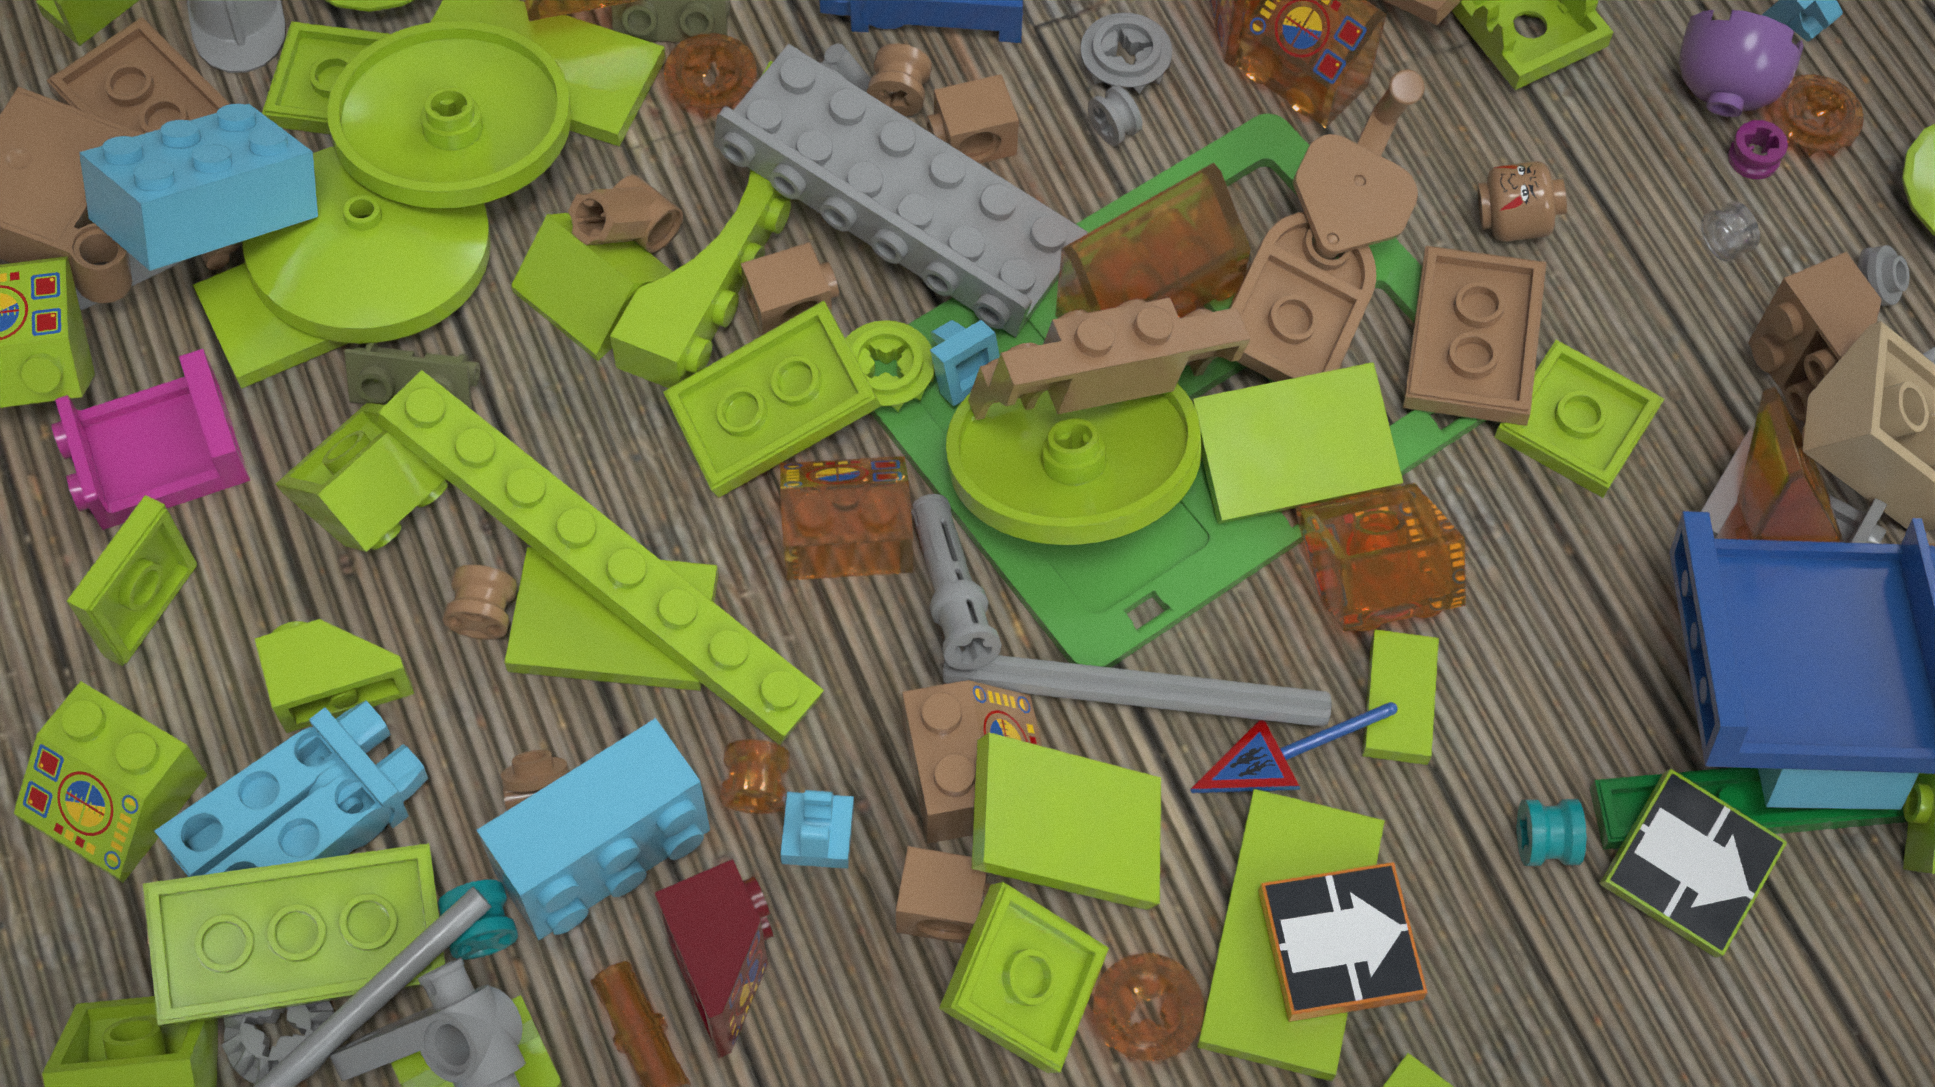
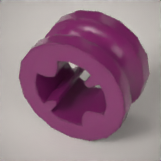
M1764 120L1746 122L1737 130L1734 141L1729 147L1727 154L1729 163L1734 171L1743 177L1750 179L1768 178L1778 170L1780 162L1786 154L1788 148L1787 137L1778 126ZM1755 144L1761 146V154L1766 153V155H1758L1753 153L1755 147L1753 145L1749 147V145Z

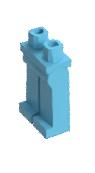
M366 700L344 712L336 719L325 707L309 719L313 727L306 728L293 735L154 832L170 856L188 877L348 855L354 849L362 847L373 840L383 831L387 824L394 828L409 817L403 802L427 781L428 776L425 768L404 744L376 765L366 755L367 752L391 735L386 723Z

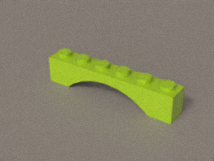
M770 61V62L768 63V65H767L766 69L764 70L763 74H764L765 71L770 67V65L773 63L772 61ZM750 169L748 184L737 210L720 234L694 259L667 276L641 286L636 290L610 335L616 368L666 388H670L704 369L709 362L712 353V339L720 326L726 328L736 313L739 303L738 293L743 286L741 263L765 256L764 246L772 232L779 234L788 220L791 199L780 194L769 180Z

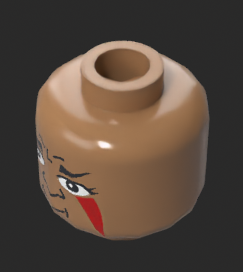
M1540 161L1494 167L1487 175V182L1478 183L1477 186L1482 230L1491 229L1493 236L1502 242L1549 236L1554 230L1556 215L1567 214L1564 180H1552L1548 166Z

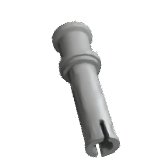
M939 494L922 496L912 504L913 509H910V515L918 533L924 559L935 591L930 602V612L934 622L943 629L945 641L943 642L942 653L946 663L954 669H977L993 661L1000 653L1002 646L997 630L989 626L985 613L989 602L984 589L972 581L963 548L953 522L948 499Z

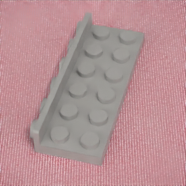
M790 44L784 48L734 110L725 106L717 115L713 145L720 149L724 157L731 163L740 167L747 166L769 180L772 186L783 196L790 199H799L821 213L824 220L835 229L849 231L871 245L873 250L882 259L890 263L901 264L923 278L925 284L934 292L943 296L953 297L972 309L976 316L986 325L996 329L1002 328L1014 337L1019 334L1077 254L1088 234L1083 228Z

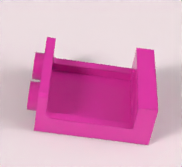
M204 349L179 356L185 377L84 410H77L68 395L55 399L61 421L51 424L53 435L62 457L65 460L72 458L76 473L66 476L70 493L78 510L81 512L90 509L102 530L125 523L145 495L165 504L166 508H170L251 481L218 379Z

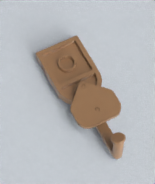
M1405 69L1393 75L1390 79L1389 88L1371 111L1357 143L1340 135L1328 134L1318 137L1308 147L1293 179L1294 189L1304 212L1295 213L1281 219L1269 230L1256 249L1228 308L1237 307L1250 336V341L1241 359L1237 360V362L1275 382L1340 368L1375 289L1376 265L1369 245L1397 238L1405 229L1417 202V185L1410 173L1381 156L1399 117L1409 105L1418 102L1423 96L1425 90L1424 81L1416 71Z

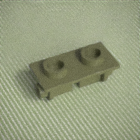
M611 0L614 31L646 41L728 43L727 16L730 14V0Z
M368 343L366 348L356 347L355 350L346 349L344 352L349 402L360 404L368 402L386 405L406 384L423 370L472 409L470 386L476 387L478 384L480 364L479 362L469 361L467 354H459L456 357L426 353L424 358L415 357V351L378 347L377 343Z

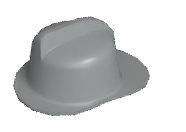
M187 0L194 44L199 56L213 68L228 73H247L264 67L275 58L285 42L286 24L281 0Z

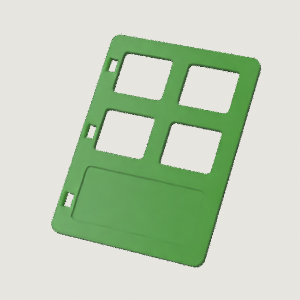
M1261 114L1076 223V225L1088 232L1084 244L1019 334L1014 337L1002 328L990 327L995 332L999 354L1022 343L1043 345L1052 320L1074 311L1058 290L1135 242L1148 243L1206 309L1212 312L1228 309L1242 278L1192 223L1185 212L1260 167L1271 168L1297 196L1293 179L1310 145L1281 116ZM1396 238L1369 245L1376 265L1375 288L1386 292L1414 323L1422 266ZM952 297L907 325L921 332L933 348L938 343L932 339L931 331L951 320L964 328H968L980 321V319L972 309ZM1217 357L1207 366L1203 375L1194 376L1190 365H1186L1177 383L1192 400L1205 394L1246 368V366L1237 361L1231 362L1223 357ZM873 359L875 362L874 376L878 377L880 374L887 372L893 377H898L896 360L885 364L879 359ZM935 372L934 381L930 382L924 390L921 401L912 399L904 403L899 411L895 410L892 406H881L870 412L933 493L943 495L948 499L953 518L1067 661L1074 664L1112 668L1309 538L1307 533L1309 529L1329 525L1379 492L1375 491L1312 504L1318 511L1293 527L1289 525L1288 520L1282 514L1283 511L1218 524L1204 463L1201 459L1197 476L1182 500L1169 512L1148 526L1115 539L1079 545L1037 543L1013 537L987 525L968 510L959 499L950 479L946 437L949 424L961 402L953 406L940 394ZM1266 377L1271 383H1272V382H1275V381L1269 379L1268 377ZM1413 410L1390 425L1401 475L1403 476L1486 420L1461 416L1440 430L1435 420L1430 416L1435 412ZM1153 597L1165 611L1136 629L1127 613Z

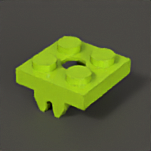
M1462 0L1452 10L1514 90L1608 47L1614 33L1596 11L1598 0ZM1521 15L1540 18L1546 26V32L1537 38H1527L1515 30L1513 21Z

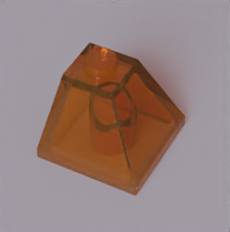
M1774 386L1763 391L1737 498L1744 522L1743 526L1735 528L1737 539L1844 542L1818 463L1803 452L1802 434L1776 387Z

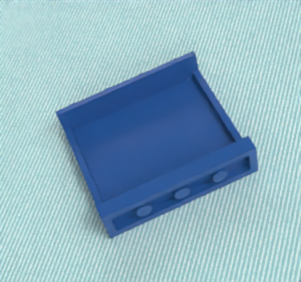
M1683 511L1669 554L1705 766L1935 774V546L1928 543L1922 518H1912L1901 544L1714 539L1709 512Z

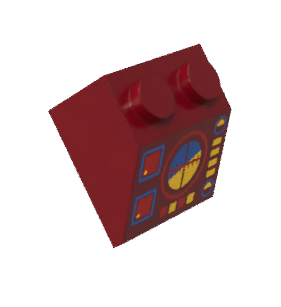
M733 859L654 893L667 941L718 1058L732 1053L768 965L764 941L774 937L767 919L770 911L756 878L752 876L742 880Z

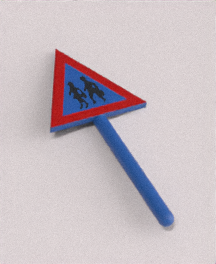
M1393 702L1386 703L1282 748H1279L1266 721L1259 720L1190 789L1191 793L1253 791L1254 789L1262 791L1301 790L1286 760L1396 714L1398 707Z

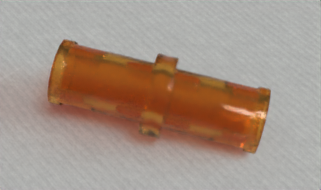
M622 961L597 973L595 978L590 980V983L601 1004H603L616 1032L612 1040L619 1053H626L642 1083V1087H690L691 1083L680 1063H678L665 1034L668 1025L662 1013L654 1012L639 984L640 982L631 962Z

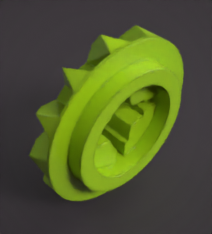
M881 320L862 325L846 337L881 406H892L895 410L899 411L904 403L912 399L921 401L924 390L930 382L934 381L935 372L930 352L932 346L921 332L905 323ZM873 359H879L885 364L896 360L898 377H893L887 372L880 374L878 377L874 376L875 362Z

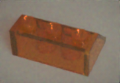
M1215 163L1206 166L1061 249L1056 317L1059 318L1066 313L1076 310H1084L1090 313L1117 308L1119 305L1135 299L1149 302L1170 298L1178 317L1183 318L1214 299L1223 301L1234 295L1246 273L1251 248L1222 172Z

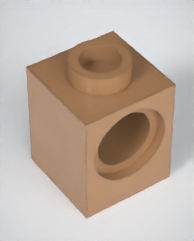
M1002 74L934 90V114L926 116L928 132L979 164L1017 155L1019 119Z
M810 242L741 263L744 296L760 336L822 301H825L832 312L831 299L839 296L838 284L830 263L827 261L819 264Z
M908 846L896 906V933L966 944L991 885L987 883L988 873L971 869L972 857Z

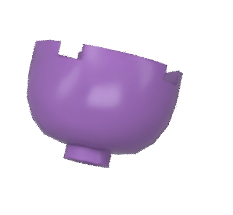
M1714 10L1702 11L1691 16L1681 44L1679 65L1682 78L1687 87L1696 97L1707 103L1706 107L1709 111L1721 116L1737 117L1741 115L1742 111H1753L1775 102L1786 91L1798 68L1804 47L1802 40L1795 45L1791 42L1794 31L1790 27L1767 16L1740 10H1732L1729 21L1711 20Z

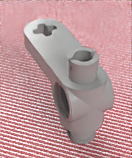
M461 957L418 978L420 985L424 986L433 1005L432 1007L378 1028L342 1046L329 1056L341 1081L348 1080L420 1051L430 1069L442 1079L452 1082L454 1087H521L514 1074L515 1071L526 1064L518 1047L522 1037V1021L519 1011L504 992L489 986V984L474 989L463 966L464 962Z

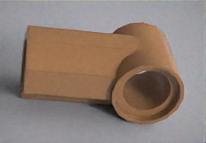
M634 174L619 181L613 189H595L591 193L576 194L568 210L573 224L572 234L584 244L595 245L635 241L650 253L660 251L667 246L679 231L683 221V212L679 207L642 178Z

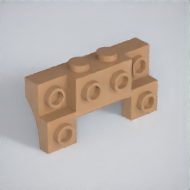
M1165 298L1149 302L1135 299L1127 301L1117 308L1090 313L1084 310L1071 311L1058 319L1052 320L1043 345L1022 343L1006 352H1001L999 358L980 366L968 401L975 419L978 420L985 418L989 407L993 403L1000 402L1005 406L1015 405L1018 398H1021L1025 410L1034 409L1041 394L1047 390L1057 414L1172 392L1186 365H1190L1194 376L1203 375L1207 366L1217 357H1223L1231 362L1240 360L1250 341V336L1237 307L1216 312L1201 309L1191 312L1183 318H1179L1171 299Z

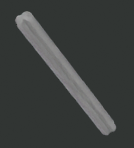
M997 655L987 665L972 670L954 669L944 659L943 680L946 684L970 680L1026 694L1321 727L1328 725L1332 706L1331 694L1326 691Z

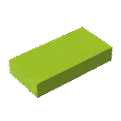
M1374 630L1370 646L1366 712L1389 702L1395 703L1398 710L1396 714L1364 727L1363 757L1428 765L1432 757L1439 638Z

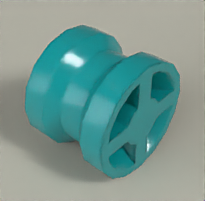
M1537 799L1521 800L1517 812L1516 828L1518 851L1523 865L1541 866L1546 859H1558L1563 865L1567 866L1581 865L1585 857L1587 836L1585 814L1579 799H1561L1556 806H1544Z
M484 879L469 882L446 892L439 898L437 906L440 916L473 886L492 906L449 946L453 958L458 959L462 957V960L482 958L509 947L518 938L519 935L514 920L505 916L503 906L508 898L501 881Z

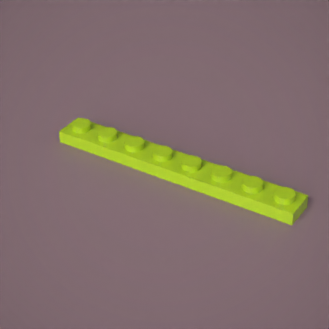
M423 370L378 411L377 424L778 745L782 744L820 699L824 691L821 687Z

